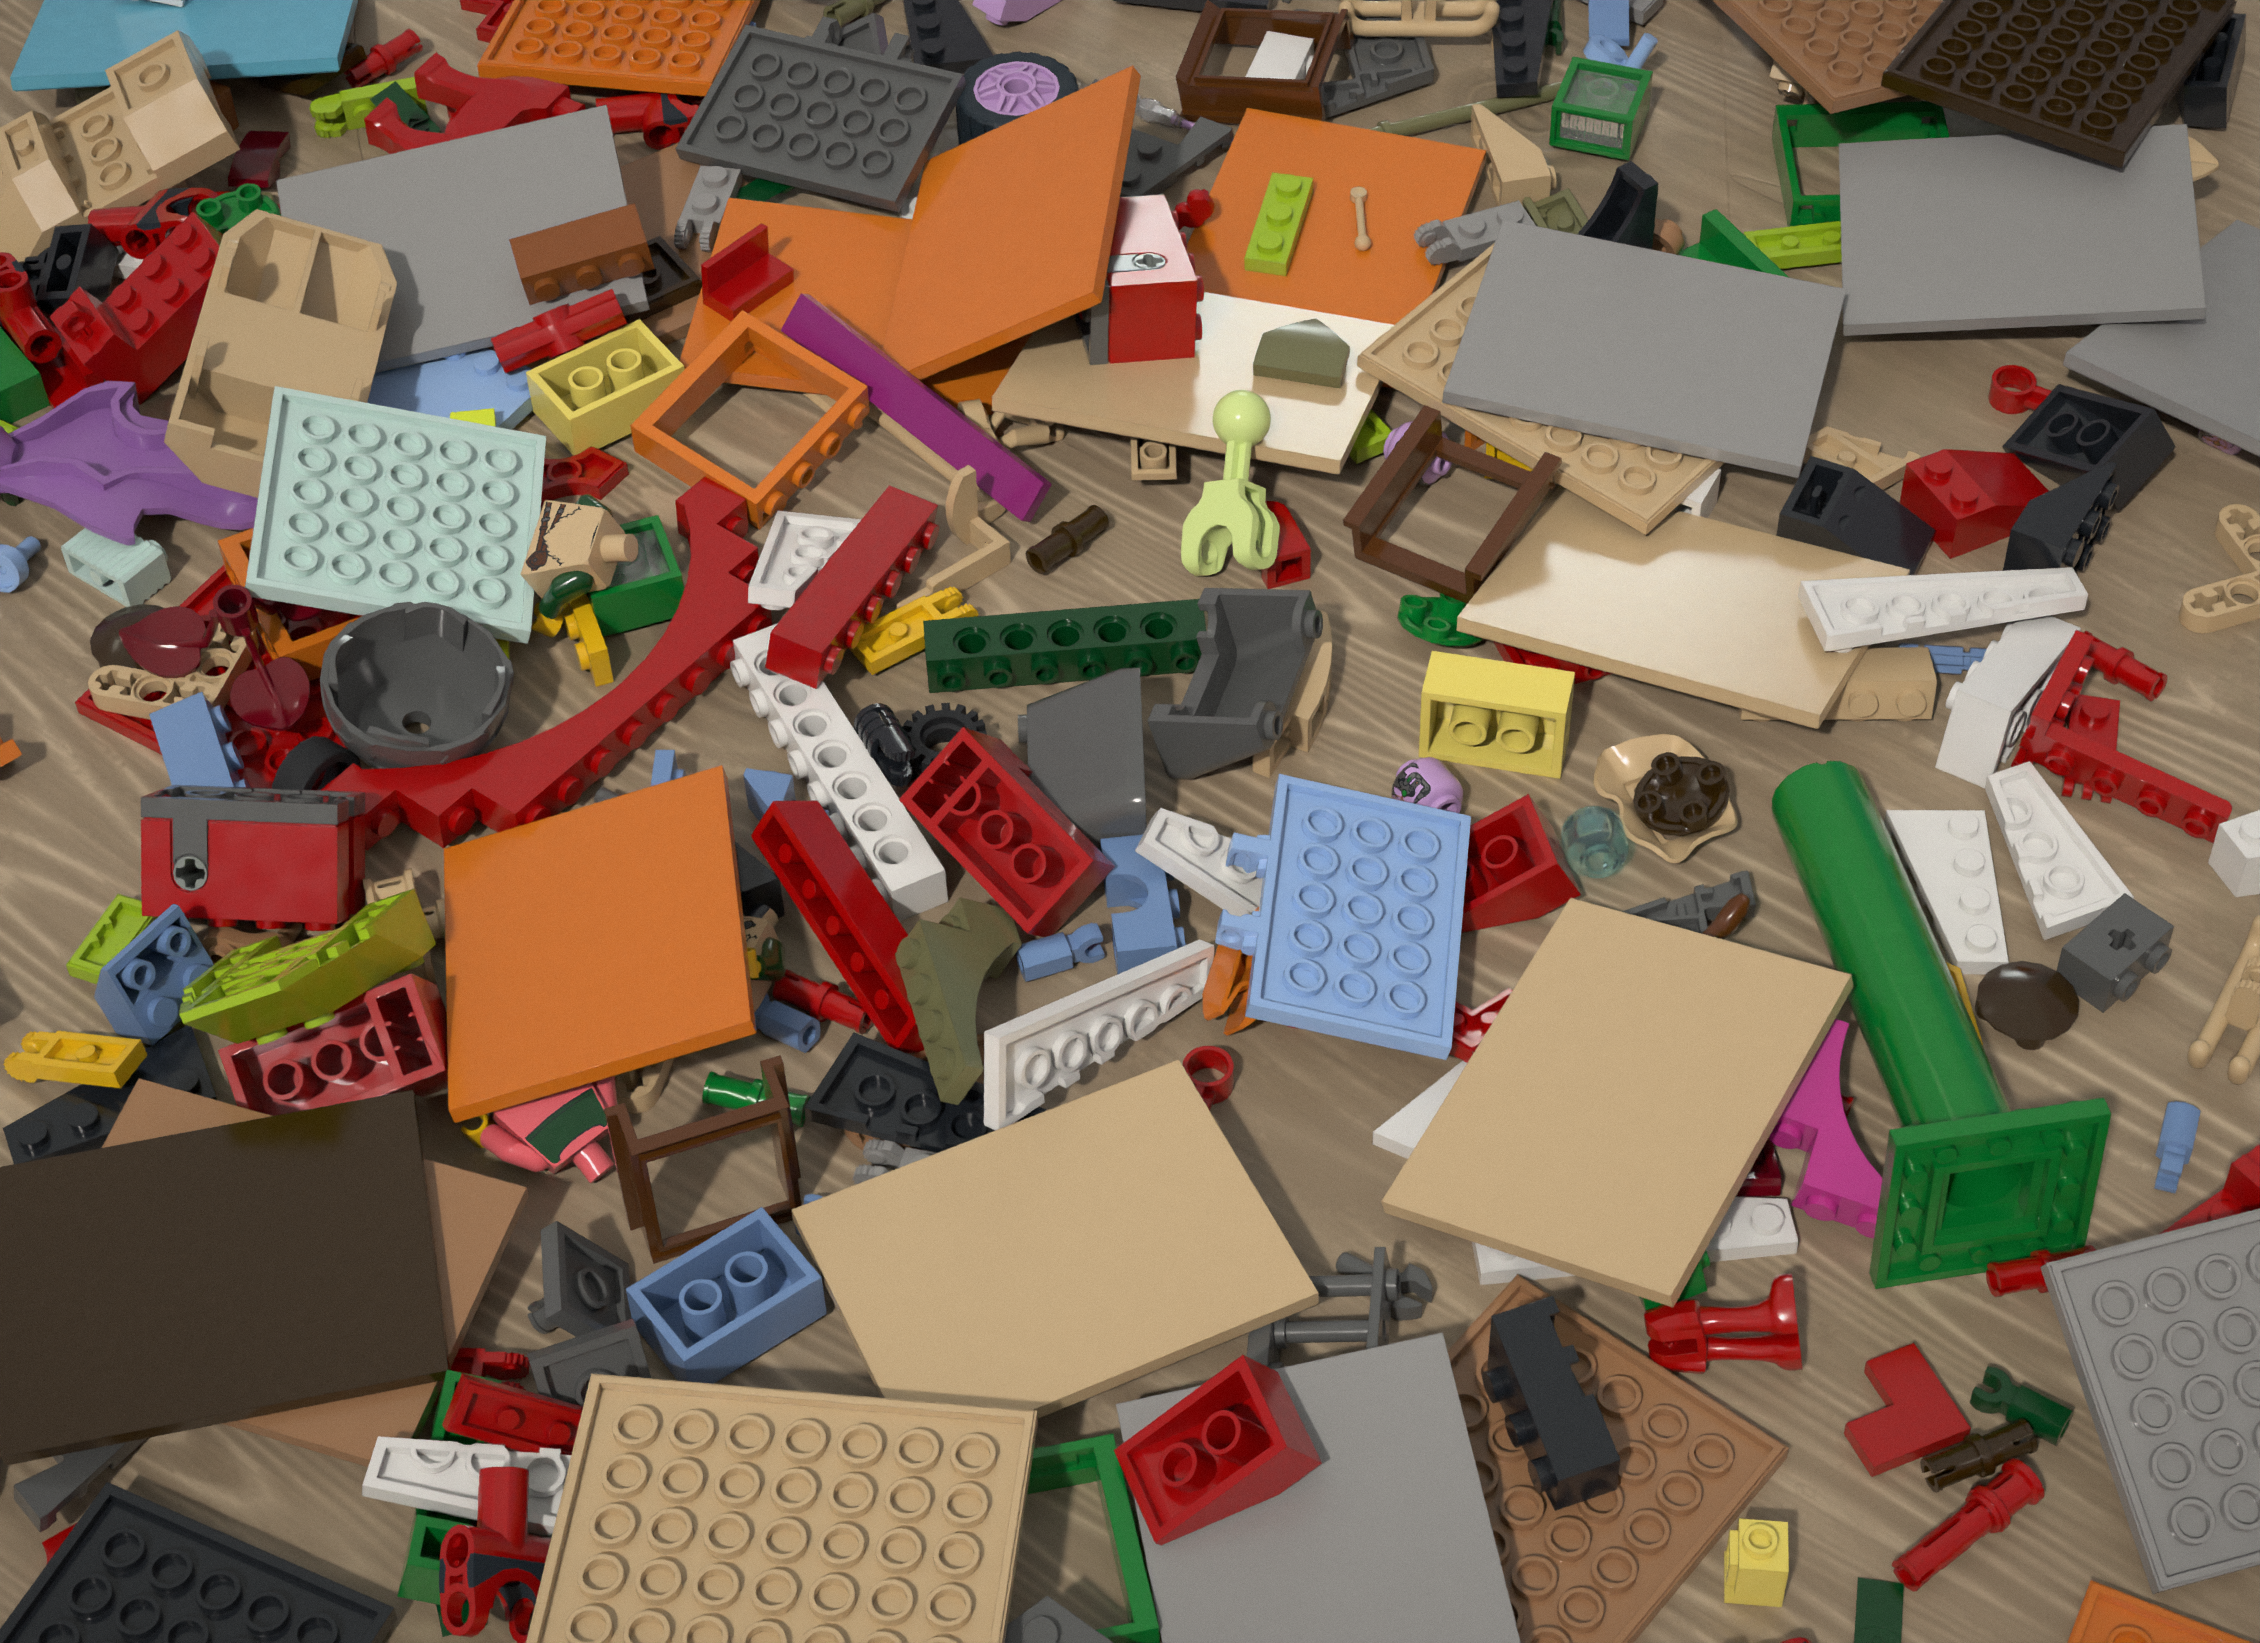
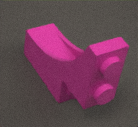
M1835 1019L1768 1139L1781 1148H1797L1806 1151L1791 1206L1804 1210L1807 1215L1821 1221L1834 1220L1856 1228L1863 1236L1874 1239L1882 1177L1870 1164L1858 1146L1844 1112L1840 1093L1839 1073L1841 1053L1849 1023Z

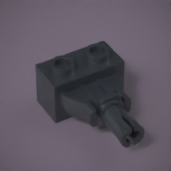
M92 224L55 226L50 247L38 256L25 257V261H20L19 263L28 275L38 307L47 313L53 314L68 301L70 295L79 286L103 303L108 296L119 250Z

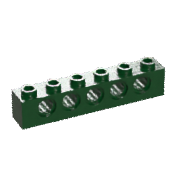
M1199 599L925 620L923 625L929 693L1088 681L1120 668H1140V677L1195 672L1202 655L1196 637L1199 631H1207L1204 611L1199 610L1197 604Z

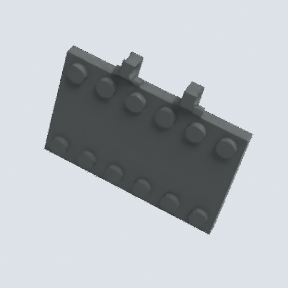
M824 16L813 35H807L805 38L745 25L675 149L682 160L706 166L741 169V174L899 212L956 106L960 95L966 87L965 78L960 73L913 63L912 57L915 50L912 49L910 36L895 33L884 54L881 55L838 46L843 36L840 24L837 19Z

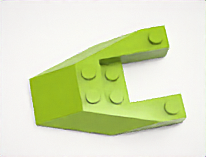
M413 888L369 903L343 926L327 933L282 947L278 935L230 951L183 988V1003L180 1005L179 1015L183 1024L233 1043L239 1044L256 1038L258 1045L266 1044L288 1034L286 1028L303 1022L305 1029H310L331 1021L335 1018L334 1011L395 973L405 972L425 962L423 956L436 945V942Z

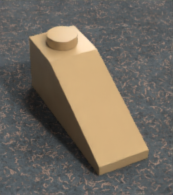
M1473 104L1470 138L1474 148L1486 150V163L1483 171L1497 206L1518 200L1523 206L1522 201L1524 197H1530L1534 203L1550 196V190L1556 189V173L1553 165H1547L1541 149L1483 105Z

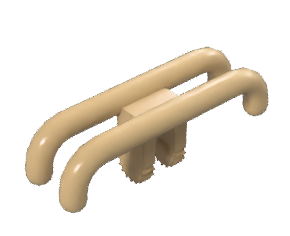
M1340 0L1338 13H1340L1341 9L1348 10L1351 33L1358 36L1473 37L1480 36L1494 27L1500 14V6L1496 2L1497 0ZM1482 15L1479 19L1472 21H1436V17H1475ZM1356 16L1401 17V21L1361 20Z
M2260 915L2253 919L2243 948L2198 1039L2190 1045L2187 1056L2191 1067L2203 1069L2211 1060L2228 1024L2248 1031L2237 1055L2230 1061L2227 1071L2228 1079L2235 1085H2242L2248 1080L2260 1057Z

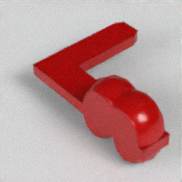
M1204 188L1202 190L1194 189L1189 192L1186 202L1176 205L1174 210L1177 211L1179 231L1184 226L1198 228L1204 224L1206 219L1212 216L1215 210V203L1209 195V191Z

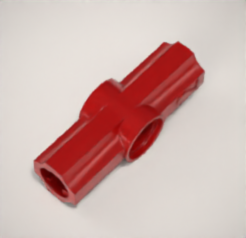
M610 289L574 305L564 304L532 318V322L498 334L496 337L491 338V342L506 374L549 356V359L570 352L585 345V341L621 328V326L627 324V321L613 289Z

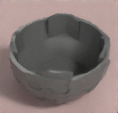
M412 602L394 603L390 607L366 614L354 622H349L330 642L325 651L320 676L323 707L334 732L353 754L374 769L444 765L455 760L481 755L498 736L509 713L511 689L514 685L512 662L507 658L492 633L466 615L460 614L452 607L431 602L417 604ZM413 722H420L427 725L429 729L424 733L414 734L408 732L404 727Z

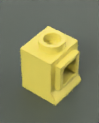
M1739 1518L1737 1530H1729L1726 1551H1724V1603L1782 1607L1789 1574L1788 1522Z

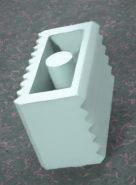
M84 528L61 546L69 573L126 607L143 604L145 599L149 600L151 594H156L158 589H163L164 584H169L171 580L167 566L168 556L162 546L154 540L144 541L141 536L137 537L136 534L135 544L128 546Z

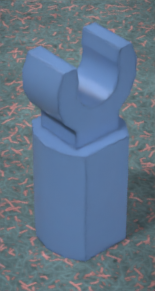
M1089 923L1079 927L1070 935L1065 936L1061 932L1023 943L1016 952V960L1025 982L1072 969L1073 963L1079 961L1094 963L1105 958L1100 942L1104 941L1097 923Z
M766 993L759 1008L754 1012L756 1029H760L763 1034L806 1053L819 1040L821 1032L819 1021L778 1001L770 1002L769 996Z
M2168 1102L2155 1154L2160 1159V1165L2154 1188L2174 1194L2177 1190L2183 1165L2188 1164L2191 1157L2201 1112L2198 1108L2186 1102Z

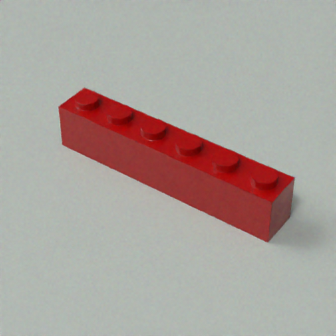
M889 485L771 631L765 668L817 689L828 673L834 675L840 667L844 652L848 648L854 649L857 646L865 625L868 622L873 624L877 620L887 597L890 599L895 597L901 585L902 577L906 573L912 574L918 565L923 550H931L934 546L940 530V526L935 524L938 505Z
M818 800L773 801L751 834L753 841L887 1045L904 1053L923 1051L924 1046L919 1037L916 1020L907 998V991L895 956L900 942L908 936L907 932Z

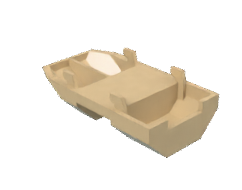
M177 30L106 69L105 72L111 87L51 120L46 115L31 110L0 127V252L12 254L18 262L25 261V257L38 256L50 247L55 226L88 224V215L93 209L138 206L151 199L160 190L187 188L185 182L187 178L240 150L231 125L221 113L208 79L211 76L203 56L188 35Z
M258 209L223 234L164 439V443L202 483L258 498L275 386L359 402H368L397 286L396 278L382 244L369 242L361 238L280 215L270 214Z

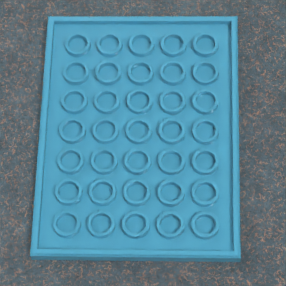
M44 0L10 76L12 89L18 92L111 86L105 72L106 69L177 30L188 35L201 52L211 76L208 80L338 72L341 67L358 0H186L183 7L149 0Z

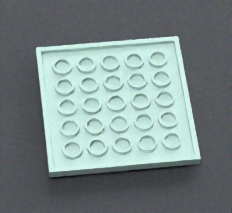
M275 386L245 588L250 592L251 597L361 616L390 607L394 603H437L452 607L460 614L466 615L490 631L496 639L528 644L532 625L534 589L520 574L540 517L546 436Z

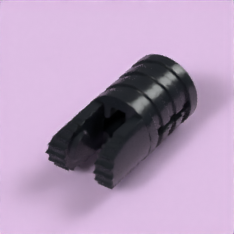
M875 703L863 708L854 720V730L868 750L870 757L874 759L885 778H887V781L896 787L900 786L903 788V786H907L911 782L913 775L912 767H910L908 761L915 756V749L912 746L910 737L888 705Z

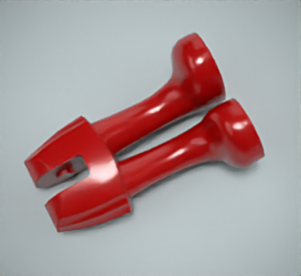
M1779 1274L1771 1282L1768 1297L1757 1304L1741 1307L1701 1306L1697 1299L1677 1301L1674 1307L1661 1305L1646 1310L1644 1313L1646 1333L1651 1338L1648 1342L1649 1359L1667 1370L1704 1374L1706 1362L1715 1360L1765 1361L1774 1363L1788 1371L1803 1370L1792 1274ZM1732 1332H1771L1752 1337L1712 1336V1334Z

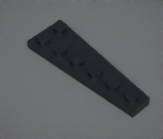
M1497 0L1496 2L1500 6V14L1497 23L1492 28L1497 98L1538 95L1544 63V52L1548 42L1549 22H1551L1553 14V0Z
M857 1033L852 1034L804 1107L806 1120L937 1153L995 1131L984 1125V1084L976 1081L959 1105L940 1101L927 1061ZM1037 1107L1018 1121L1047 1111V1109Z

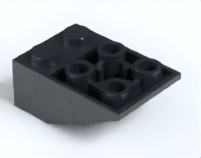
M1810 456L1779 514L1776 536L1910 570L1909 575H1915L1935 536L1936 530L1855 469Z
M2106 463L2030 500L2011 529L2003 571L2073 567L2075 572L2077 570L2084 572L2092 558L2094 542L2101 544L2111 525L2112 518L2106 516V511H2109L2113 506L2119 490V485L2113 483L2117 463Z

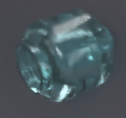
M1587 806L1576 810L1567 817L1562 825L1561 841L1565 857L1570 868L1578 875L1588 878H1604L1620 869L1628 859L1629 844L1620 816L1612 809L1603 806Z

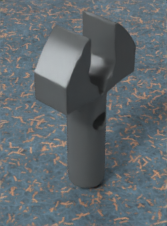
M1344 1252L1336 1261V1270L1344 1275L1372 1274L1373 1265L1348 1252ZM1409 1263L1406 1269L1400 1273V1301H1392L1391 1318L1395 1320H1413L1422 1317V1303L1402 1295L1404 1293H1415L1418 1297L1432 1303L1433 1288L1427 1274L1423 1269Z

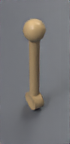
M1358 186L1350 191V200L1355 203L1358 237H1356L1354 244L1359 251H1366L1371 246V240L1366 235L1364 214L1367 190Z

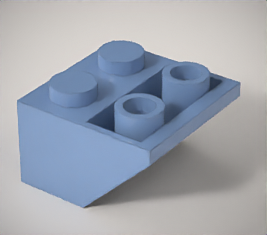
M172 904L100 970L94 994L95 1000L117 1034L131 1039H140L142 1043L152 1046L182 1020L179 1011L180 1005L183 1003V988L214 965L179 905Z

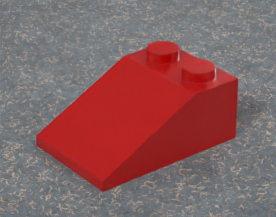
M1943 449L1906 463L1899 503L1936 530L1933 541L1949 559L2010 537L2012 527L2028 502L2049 492V490L2014 453Z
M1529 794L1470 825L1461 933L1536 919L1567 903L1570 898L1574 899L1581 895L1552 825Z
M1245 1355L1233 1361L1114 1449L1153 1540L1159 1545H1164L1273 1498L1322 1464L1279 1373Z

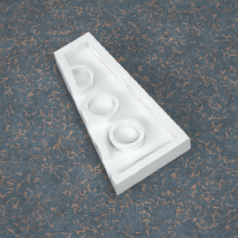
M777 511L748 587V603L761 604L762 607L769 610L791 608L861 519Z
M2030 761L1987 775L1986 793L2044 940L2089 925L2124 893L2134 899L2131 892Z
M1886 810L1884 824L1889 835H1894L1899 845L1898 854L1905 869L1910 868L1917 883L1916 892L1922 905H1927L1934 919L1932 926L1950 964L1959 967L1962 974L1986 975L1987 972L2002 964H2008L1985 810Z

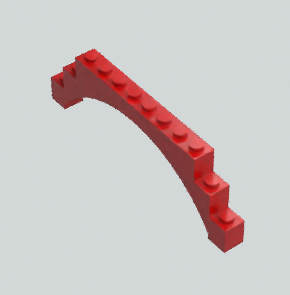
M705 476L675 500L678 533L688 539L691 553L687 583L678 609L664 635L648 656L616 688L587 709L559 725L519 743L481 755L455 760L444 765L362 769L353 763L321 790L365 792V812L362 813L365 814V849L369 850L380 839L390 835L401 822L440 847L445 848L458 836L468 832L477 820L492 830L501 832L557 815L568 805L574 804L581 797L582 793L600 777L608 775L621 759L632 750L639 748L646 738L664 722L672 720L679 709L696 695L702 694L708 685L722 672L730 669V662L736 660L733 640L772 626L771 610L762 607L761 604L748 603V587L758 563L759 554L757 546L743 539L749 532L746 499Z

